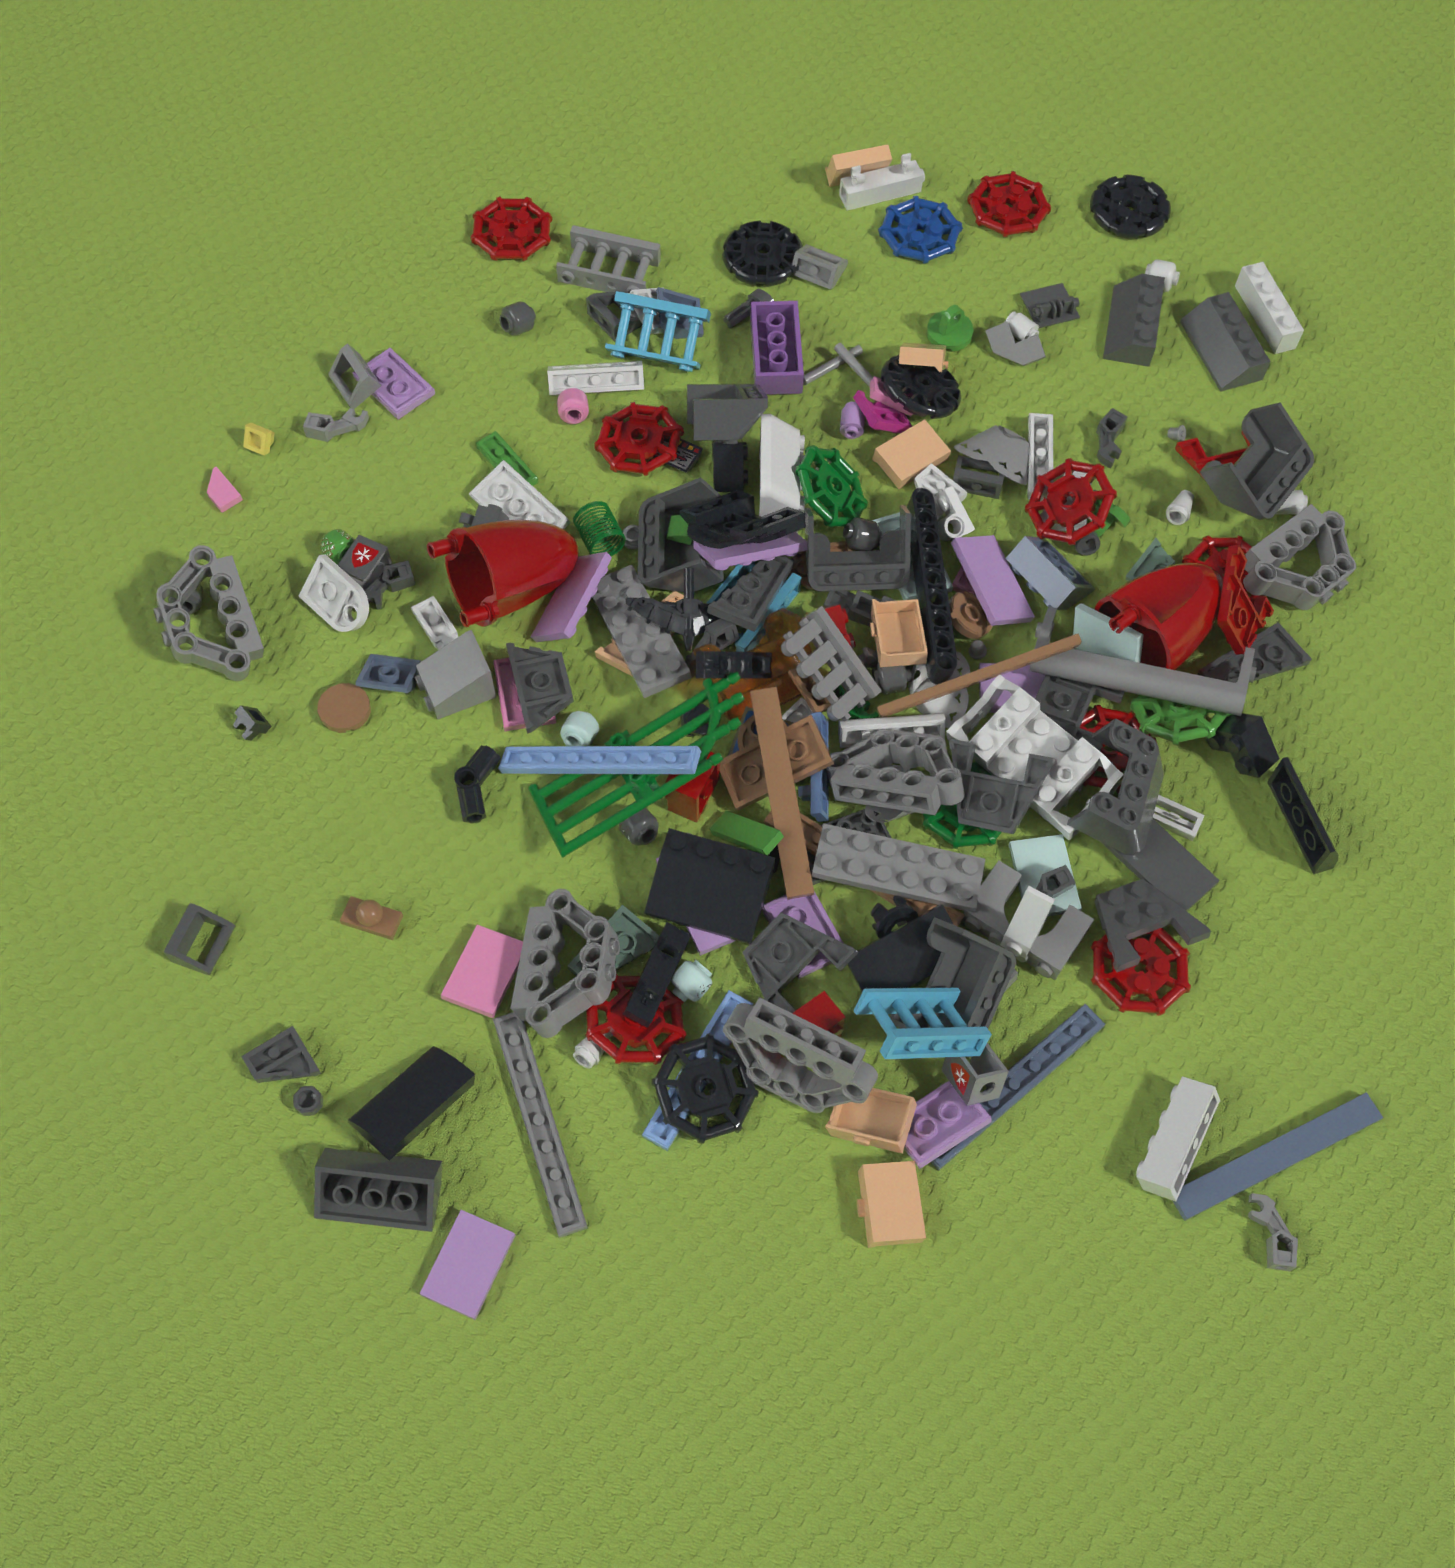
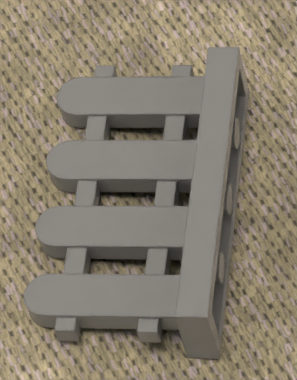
M820 606L801 619L799 622L801 628L794 634L789 631L783 635L786 641L782 643L781 650L788 657L796 654L801 661L797 665L798 675L802 678L811 676L816 682L812 687L813 696L818 700L825 697L831 704L827 709L829 719L832 721L839 719L846 721L851 717L848 712L856 705L858 708L862 707L866 703L865 701L876 697L881 692V689L823 606ZM812 641L816 649L810 655H807L803 647ZM827 663L831 671L823 677L818 669ZM842 684L846 692L838 698L833 691Z

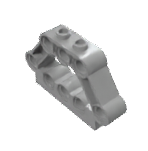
M1310 504L1253 546L1245 554L1247 559L1245 570L1248 572L1243 580L1245 589L1253 595H1265L1294 604V606L1301 610H1309L1319 602L1322 605L1334 595L1332 593L1334 590L1339 593L1348 585L1349 582L1346 579L1356 569L1355 560L1350 555L1344 532L1345 520L1342 515L1335 511H1326L1321 514ZM1315 539L1322 566L1313 576L1307 577L1278 568L1282 562L1289 561L1298 550H1304Z
M204 545L194 547L190 551L189 559L168 583L161 585L156 593L157 608H153L157 623H163L165 631L161 632L165 647L170 646L174 658L181 663H194L223 673L230 680L241 681L249 675L250 661L263 657L264 647L233 556L217 559L210 547ZM204 559L207 560L209 563L206 565H199L196 563V561ZM206 577H210V596L218 602V619L223 625H226V643L234 650L198 638L189 632L190 615L186 610L182 609V605ZM219 584L226 585L228 589L221 591L218 590L216 586ZM166 597H174L177 599L173 603H167L164 601ZM231 607L234 608L236 612L233 614H227L223 610L225 608ZM175 620H181L185 624L183 626L176 627L173 626L171 623ZM233 631H241L244 635L237 638L232 636L231 633ZM183 643L190 644L192 648L190 650L185 651L180 649L179 646ZM234 661H239L244 666L236 669L230 664Z
M891 729L877 730L869 738L841 752L830 754L834 764L825 768L829 785L832 787L834 798L837 801L935 815L940 805L957 804L964 799L965 795L961 772L954 768L951 763L945 739L937 735ZM893 763L900 764L906 769L925 767L931 776H926L917 770L905 773L899 772L894 767L879 768Z
M566 889L553 891L547 897L545 906L529 908L511 1003L512 1011L520 1020L527 1021L537 1034L543 1038L555 1036L562 1026L593 1005L605 1002L609 997L612 981L616 978L615 959L616 955L620 952L617 933L607 919L602 916L593 915L577 903L572 894ZM563 925H568L587 940L586 945L579 954V959L583 966L582 971L574 979L556 990L553 980L561 969V964L557 957L565 945L562 929Z
M760 997L754 1006L747 1003L737 1004L723 1027L725 1036L735 1046L747 1068L746 1074L752 1082L810 1112L821 1113L825 1108L849 1102L864 1103L878 1079L876 1069L862 1061L866 1052L865 1049Z

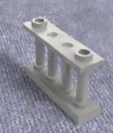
M573 225L570 237L571 248L574 250L568 264L557 262L558 282L603 292L619 291L629 293L631 290L646 289V281H643L648 266L658 267L661 261L660 244ZM583 251L596 253L590 269L577 266ZM605 255L618 258L612 274L599 271ZM627 260L639 263L634 279L621 276Z

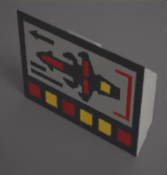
M671 436L664 438L663 445L668 447ZM680 439L676 452L677 458L675 461H669L666 464L688 473L699 460L703 448ZM658 452L653 458H656L662 454Z

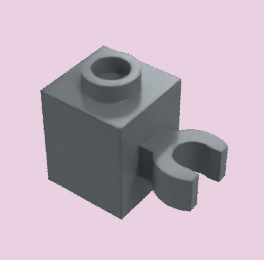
M488 504V507L478 505L475 516L461 513L459 523L464 524L463 527L467 528L490 522L509 520V517L497 505Z

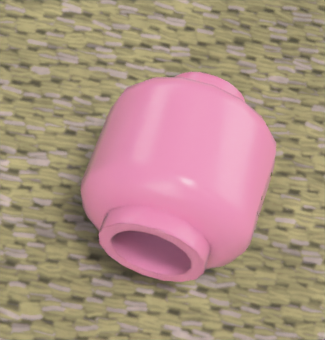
M569 388L562 391L558 396V414L564 422L578 424L587 418L589 413L588 399L582 390Z

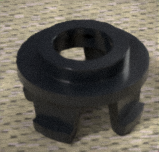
M895 895L893 901L896 907L890 910L886 909L881 903H877L871 910L870 914L876 922L872 924V927L878 938L891 932L896 924L900 927L918 917L915 909L906 903L907 900L904 897Z

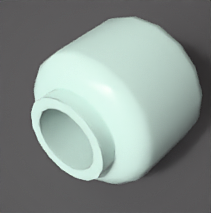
M575 711L568 716L561 728L560 733L566 746H591L599 732V724L590 713Z
M697 960L694 962L685 961L671 978V982L675 986L672 992L684 1002L688 998L694 1002L699 1001L712 986V979L710 978L712 973Z

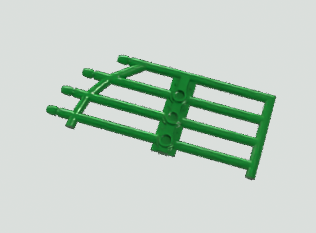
M737 671L716 683H713L710 678L703 681L704 690L635 732L629 734L628 730L622 733L617 732L610 737L609 741L604 743L605 746H636L635 743L708 700L709 710L649 745L670 746L709 722L707 734L688 745L698 746L701 750L695 774H680L661 786L658 785L655 779L661 774H601L550 806L547 805L544 798L584 774H563L540 789L537 784H531L528 787V791L562 858L708 771L712 766H716L723 760L719 752L709 756V759L707 757L717 740L742 725L737 717L719 727L721 715L745 699L742 693L739 692L732 695L730 699L719 703L717 694L741 679ZM622 775L626 782L624 785L561 823H556L554 815ZM632 793L636 800L635 802L566 843L562 834Z

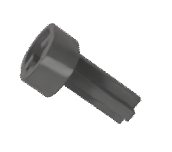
M758 288L748 295L746 302L725 315L723 320L731 329L751 315V302L774 300L770 294Z

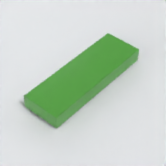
M496 431L476 442L477 449L494 468L504 460L532 486L538 483V477Z
M725 811L709 829L713 836L764 855H768L784 837L778 829L729 811Z

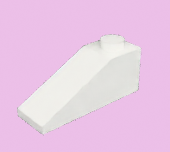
M1028 886L1000 946L1011 951L1017 957L1026 958L1043 927L1055 899Z

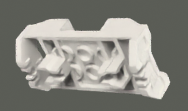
M1000 674L993 680L976 704L946 731L947 740L949 741L950 739L975 743L973 760L992 776L1024 781L1029 754L1055 758L1054 765L1030 807L1059 830L1068 840L1080 831L1067 825L1070 817L1058 812L1063 805L1066 807L1069 799L1075 792L1082 790L1083 783L1099 766L1104 768L1108 778L1099 792L1113 795L1121 785L1124 774L1103 753L1083 737L1079 741L1076 740L1040 710V703ZM1003 691H1009L1012 696L969 741L966 735L974 730V727L978 725L982 718L986 717ZM1090 799L1086 802V806L1082 811L1088 808Z

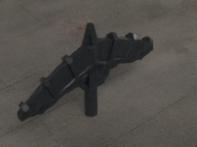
M684 568V598L676 602H659L653 598L645 597L626 598L627 610L631 611L633 609L646 618L645 623L653 622L664 628L667 634L672 631L682 635L686 651H691L695 635L705 633V626L721 619L707 613L708 605L711 603L703 604L702 601L694 599V568Z

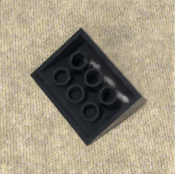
M669 828L659 856L644 914L751 944L774 873L775 857Z

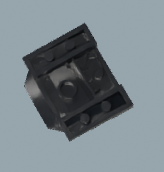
M740 490L680 510V516L688 524L687 536L699 544L716 549L750 542L765 543L806 527L805 512L790 507L762 517L756 515L754 495Z

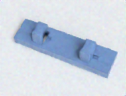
M821 712L811 713L828 748V720ZM826 769L811 775V785L798 787V797L802 801H811V815L818 822L829 821V781Z

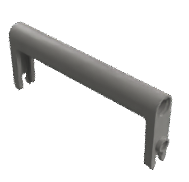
M1048 606L1043 623L1038 622L1035 637L1038 639L1034 649L1049 644L1055 624L1053 621L1057 608ZM1252 647L1245 648L1243 662L1241 663L1236 683L1071 649L1030 664V671L1241 716L1249 682H1254L1257 667H1252L1255 648Z

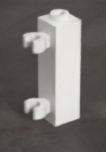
M911 153L901 156V164L861 173L860 165L851 168V176L841 178L839 196L848 211L921 192L922 183L925 181V174L923 169L919 168L916 160L911 161Z

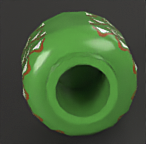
M334 529L324 536L321 542V551L338 565L355 539L344 530Z

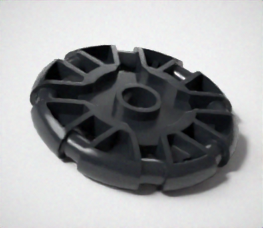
M1123 175L1122 178L1114 176L1106 179L1097 186V190L1093 192L1090 200V209L1094 213L1093 218L1098 225L1105 231H1112L1116 233L1115 236L1126 239H1138L1139 236L1146 238L1156 234L1164 227V223L1168 222L1171 213L1170 201L1166 200L1167 194L1155 182L1149 183L1145 181L1144 177L1137 175Z
M761 220L745 223L740 226V229L733 230L724 242L723 249L725 251L722 253L726 268L730 273H735L738 280L753 286L765 284V287L784 283L787 281V277L795 275L796 271L799 270V264L792 266L794 255L803 245L797 234H792L787 226L774 221L763 223ZM764 249V250H767L768 252H767V253H760V252H758V251ZM757 271L766 272V275L757 274Z
M899 355L891 357L882 367L881 381L883 382L885 392L895 403L899 402L902 404L904 410L923 418L928 415L932 419H940L950 416L958 409L961 402V391L958 389L959 385L956 379L947 369L939 372L935 366L899 364Z

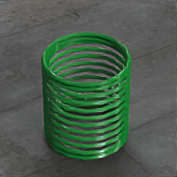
M594 501L582 506L575 513L573 524L590 555L592 553L607 552L614 548L608 552L610 556H613L623 548L626 538L607 503ZM595 506H604V507L593 508V509H590V510L584 512L585 510H587V509H589V508H592V507H595ZM597 509H605V510H599V511L592 512V513L586 515V516L579 522V520H580L585 514H587V513H589V512H591V511L597 510ZM599 512H606V513H600V514L594 515V516L588 518L585 522H583L587 517H589V516H591V515H593V514H596V513H599ZM604 515L603 517L596 518V519L590 521L589 523H587L589 520H591V519H593V518H595V517ZM611 535H613L608 541H606V542H604V543H602V544H599V545L594 546L595 544H598V543H601V542L607 540ZM617 535V537H616L611 543H609L608 545H606V546H604V547H601V548H598V549H592V548L600 547V546H603V545L607 544L608 542H610V541ZM618 539V541H617L613 546L609 547L608 549L603 550V551H600V552H593V551H598V550H602V549L607 548L608 546L612 545V544Z

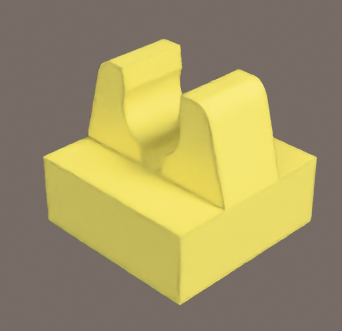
M250 422L245 425L243 447L261 455H266L270 453V446L274 442L275 433Z

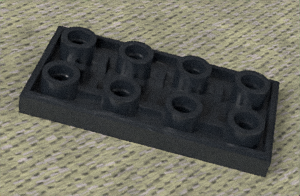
M943 904L932 908L857 950L859 953L847 966L861 992L864 989L909 988L932 975L941 952L930 947L927 942V933L934 917L953 924Z

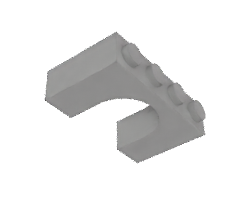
M998 860L980 887L975 913L963 912L965 915L962 920L964 925L973 932H980L988 937L990 942L1000 946L1010 925L1005 917L1004 905L1017 888L1022 874ZM1069 905L1057 925L1050 932L1037 936L1026 958L1021 956L1015 957L1018 961L1027 962L1035 967L1040 975L1056 980L1089 930L1094 919L1074 906Z

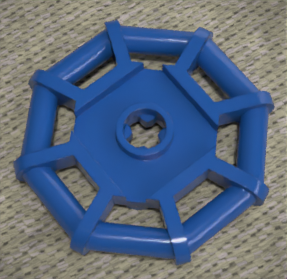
M913 196L910 200L897 205H889L886 208V215L878 232L879 236L884 238L893 250L894 256H903L927 264L932 259L945 254H952L956 250L955 244L963 227L962 223L957 221L947 208L948 205L945 202L937 203ZM913 208L912 212L907 213L905 215L901 214L902 212ZM943 216L948 225H943L939 218ZM893 220L899 223L898 227L891 228ZM917 229H922V230H924V232L922 233L921 231H916V230H917ZM949 234L948 240L941 239L943 235Z

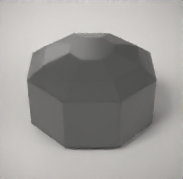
M314 1086L301 1087L293 1095V1106L303 1116L315 1115L323 1107V1096Z

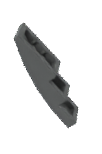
M846 590L829 591L823 608L840 604L841 608H845L848 620L870 627V623H872V599L879 602L896 600L887 596H883L880 600L860 590L857 591L856 595Z

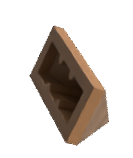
M797 668L789 670V676L812 712L822 713L827 711L831 705L828 699L825 697L818 700L812 694V687L816 684L811 676L807 678L800 677L797 673Z

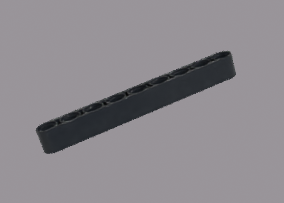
M917 488L913 491L906 506L911 513L910 549L916 594L928 652L926 662L927 676L932 683L938 685L950 680L957 667V655L934 497L929 490Z

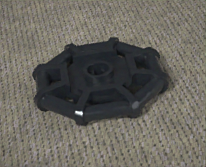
M706 1034V1037L678 1045L673 1043L669 1046V1052L656 1077L652 1079L651 1084L655 1087L664 1117L662 1121L665 1125L670 1124L697 1139V1143L703 1144L706 1140L728 1133H739L743 1129L742 1124L754 1099L758 1097L759 1091L755 1089L754 1082L748 1078L746 1074L747 1068L737 1050L715 1039L713 1034ZM702 1049L705 1050L704 1057L690 1061L685 1055ZM713 1051L732 1062L729 1065L717 1062V1059L712 1057ZM678 1060L683 1066L682 1071L678 1075L677 1080L668 1079ZM737 1067L743 1088L736 1086L732 1069ZM702 1080H705L707 1084H712L713 1089L709 1091L710 1095L700 1092L699 1087L702 1085ZM667 1087L675 1088L680 1106L673 1110ZM735 1095L743 1096L733 1115L729 1110L732 1099ZM685 1110L690 1115L698 1117L699 1127L678 1115ZM722 1114L727 1122L707 1127L708 1118Z

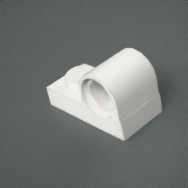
M953 485L935 493L938 498L937 504L939 508L946 514V517L937 522L940 540L948 542L975 530ZM948 523H951L953 525V534L950 533L947 528Z

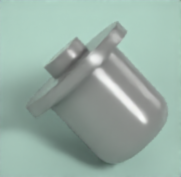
M1185 426L1171 427L1167 433L1168 438L1178 440V442L1184 441L1186 437Z
M974 640L969 648V655L973 659L985 657L987 653L986 646L981 640Z

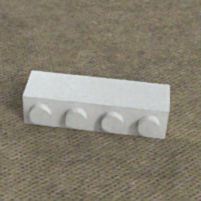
M1264 262L1242 267L1235 287L1274 354L1296 349L1304 329Z
M1183 1076L1178 1086L1175 1085L1172 1089L1169 1107L1162 1112L1159 1119L1160 1127L1156 1136L1153 1135L1150 1138L1147 1156L1144 1161L1142 1160L1139 1163L1136 1171L1137 1179L1143 1190L1173 1201H1177L1220 1102L1215 1086Z

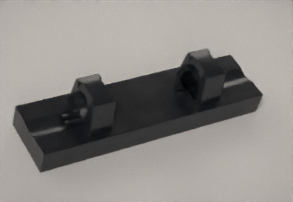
M696 651V678H726L727 675L736 673V671L741 678H772V652Z
M666 922L622 1015L646 1028L649 1027L691 934Z

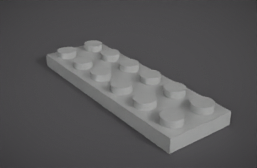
M633 565L603 576L597 585L598 590L592 599L644 698L692 678L691 672L670 633H665L664 628L653 622L645 623L646 618L633 609L631 611L627 610V597L650 598L642 582L639 581Z
M823 823L812 877L932 904H943L946 907L975 913L985 859Z

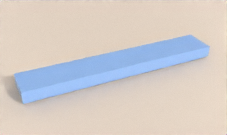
M728 990L700 1038L706 1037V1034H713L715 1039L730 1046L732 1041L723 1032L725 1023L737 1004L747 1003L753 1006V1003ZM705 1050L692 1052L688 1059L692 1061L703 1058ZM713 1051L712 1057L720 1063L724 1056ZM705 1080L701 1081L700 1092H703L707 1085ZM670 1088L668 1093L673 1110L680 1106L675 1088ZM659 1105L642 1133V1137L668 1151L680 1130L670 1124L665 1125L662 1121L664 1117ZM683 1110L678 1116L686 1120L689 1113Z

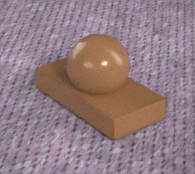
M351 896L340 918V922L343 925L393 940L403 914L400 911L381 906L375 900H362Z

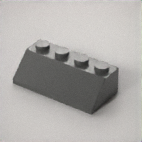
M1139 274L1114 285L1103 359L1150 366L1156 348L1165 277Z
M1229 292L1208 297L1181 319V325L1220 392L1263 380L1271 361Z
M325 1148L315 1165L314 1218L432 1232L441 1190L442 1161L394 1156L389 1161L382 1154Z

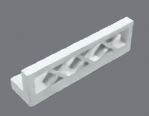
M642 361L548 366L547 370L549 395H559L562 391L569 388H577L584 393L644 389Z

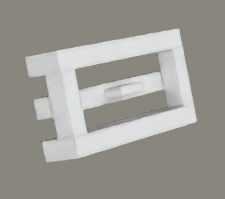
M1158 795L1156 805L1172 812L1169 813L1155 806L1153 819L1164 829L1193 841L1205 815ZM1179 815L1194 821L1195 824L1180 818Z

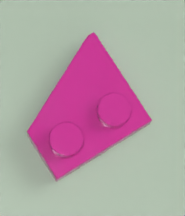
M860 390L854 395V400L865 415L871 428L892 433H902L913 427L904 413L879 401L874 403L868 401L865 393Z

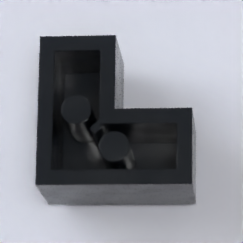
M738 439L736 444H724L723 440H712L713 489L717 492H733L736 490L744 492V485H748V470H743V460H748V445L742 439Z
M1242 713L1241 716L1231 714L1217 728L1215 736L1206 739L1211 749L1231 753L1236 769L1243 775L1260 778L1280 759L1262 716Z

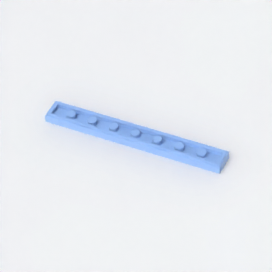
M698 746L506 747L498 769L502 774H695L701 750Z

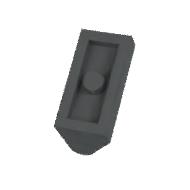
M616 291L593 293L586 297L587 314L616 342L620 319L607 308L612 303H615L620 308V305L614 301ZM635 310L631 311L627 335L643 325Z
M958 455L953 481L967 493L999 499L1004 475L999 473V476L961 469V466L999 473L988 461Z
M190 903L169 940L164 953L175 964L210 975L235 925L198 905ZM207 922L222 929L202 964L186 955L203 923Z

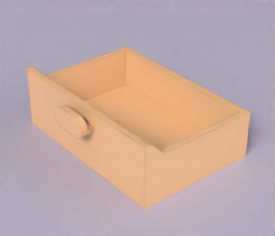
M889 145L832 155L829 166L825 167L829 187L840 185L841 178L851 176L852 167L860 165L861 173L888 167L892 161Z
M904 342L900 346L899 364L935 366L939 372H942L944 365L945 369H948L949 361H945L946 345Z
M924 419L875 448L872 461L878 463L895 486L900 489L914 481L915 477L931 463L937 467L947 461L951 450Z
M872 599V623H870L871 636H875L879 667L926 664L928 652L918 599L886 602Z
M872 1088L864 1103L849 1102L834 1106L825 1127L830 1136L853 1141L864 1146H873L903 1154L917 1103L914 1097Z
M915 1161L863 1164L858 1170L861 1199H857L858 1216L864 1217L868 1248L922 1243L926 1239Z

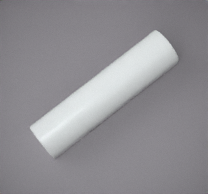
M1029 413L1028 416L1029 500L1036 485L1037 476L1039 474L1042 476L1053 469L1052 414ZM1045 487L1040 501H1043L1044 497L1047 498L1048 488Z
M944 713L839 720L838 735L840 748L851 747L869 738L874 732L881 729L937 735L945 739L946 718Z

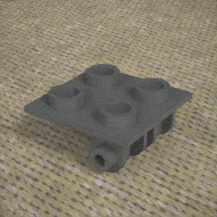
M1063 283L1020 293L1033 322L1038 324L1039 328L1080 318L1076 307H1079V299L1069 296Z

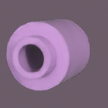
M848 402L841 412L840 433L848 439H855L864 433L865 415L856 402Z

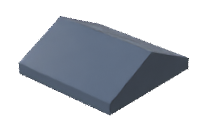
M660 287L656 289L657 299L701 308L700 298ZM659 313L660 326L665 330L668 318H666V314ZM680 317L677 320L674 332L675 339L688 337L690 328L688 318ZM703 323L699 326L697 337L704 335Z
M370 654L356 680V686L409 693L415 690V676H418L416 665L421 660Z

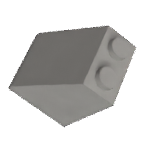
M472 630L465 632L416 665L418 676H415L417 686L420 691L425 690L427 696L423 698L429 712L434 711L437 719L496 698L491 671Z

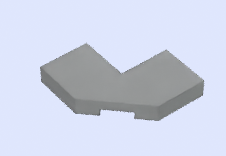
M1008 321L985 330L992 351L998 356L1022 366H1027L1046 358L1038 334L1015 343Z

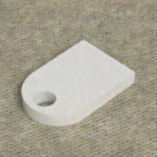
M319 555L299 597L335 630L341 632L358 630L366 622L369 613V602L364 589L327 555ZM353 607L357 612V617L355 620L353 619L351 613Z

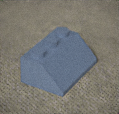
M1024 536L1006 557V560L1011 564V570L1017 575L1023 576L1028 581L1026 583L1027 586L1035 593L1039 592L1045 598L1043 602L1047 607L1052 606L1057 608V610H1067L1095 590L1046 539Z

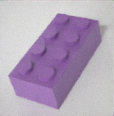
M798 301L751 302L750 324L754 384L760 385L765 394H801L803 392L804 371Z

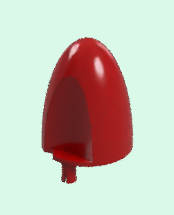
M504 520L467 528L459 527L453 529L446 538L428 542L427 551L432 559L446 555L447 575L454 596L463 610L460 612V620L464 627H469L473 624L481 627L492 625L498 618L519 610L550 593L561 585L573 571L579 552L577 542L566 530L553 524L535 520Z
M1181 563L1169 565L1125 583L1099 600L1094 610L1111 618L1109 626L1113 631L1116 630L1117 634H1120L1127 627L1144 634L1140 663L1176 670L1199 647L1215 624L1219 613L1223 580L1215 569L1204 564Z

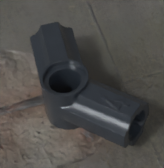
M481 745L465 766L460 767L454 774L463 822L472 824L481 822L482 819L486 818L481 785L501 760L500 755L487 745ZM467 780L473 781L469 785H463V783Z

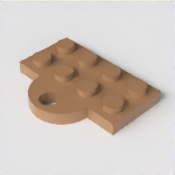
M754 715L748 718L739 730V751L723 758L720 762V773L738 811L768 797L758 735L754 734L753 731L756 725ZM812 715L789 726L783 721L794 784L834 764Z

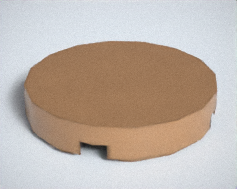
M958 592L949 600L952 625L959 633L971 639H979L989 633L993 626L987 620L986 614L975 594L971 592Z
M350 683L337 684L328 688L321 695L318 701L317 712L323 725L329 730L346 733L347 730L353 729L354 731L359 729L367 722L371 713L370 700L366 692L359 686Z

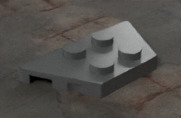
M506 643L528 734L574 702L562 652L543 651L540 648L531 646L529 649L515 647L514 643Z

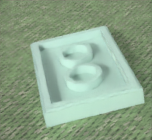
M1082 603L1075 607L1073 635L1079 633L1082 642L1079 647L1074 649L1140 663L1144 634L1130 627L1117 634L1116 630L1113 631L1109 626L1110 617Z
M1063 834L1010 841L1009 849L1014 870L1022 874L1018 884L1021 899L1028 886L1036 889L1044 873L1066 865L1073 876ZM1050 879L1046 883L1048 890L1052 891L1053 888H1058L1054 879ZM1076 884L1072 889L1054 898L1055 901L1048 916L1063 915L1069 905L1081 911L1082 907Z

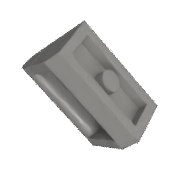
M806 244L795 252L792 266L799 264V270L796 271L794 276L831 290L847 267L848 260Z
M348 343L340 349L330 369L329 376L349 407L354 409L380 388L381 384L359 352ZM351 366L360 378L353 393H351L341 378V375Z

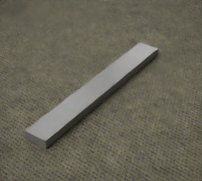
M514 1012L494 1018L495 1028L558 1236L561 1238L588 1229L524 1021H521Z

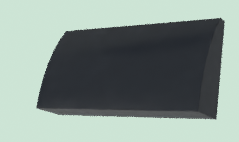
M1284 757L1267 783L1313 875L1333 869L1338 861V853L1290 759Z
M433 1046L349 1118L348 1123L390 1161L474 1085L475 1073L452 1055Z

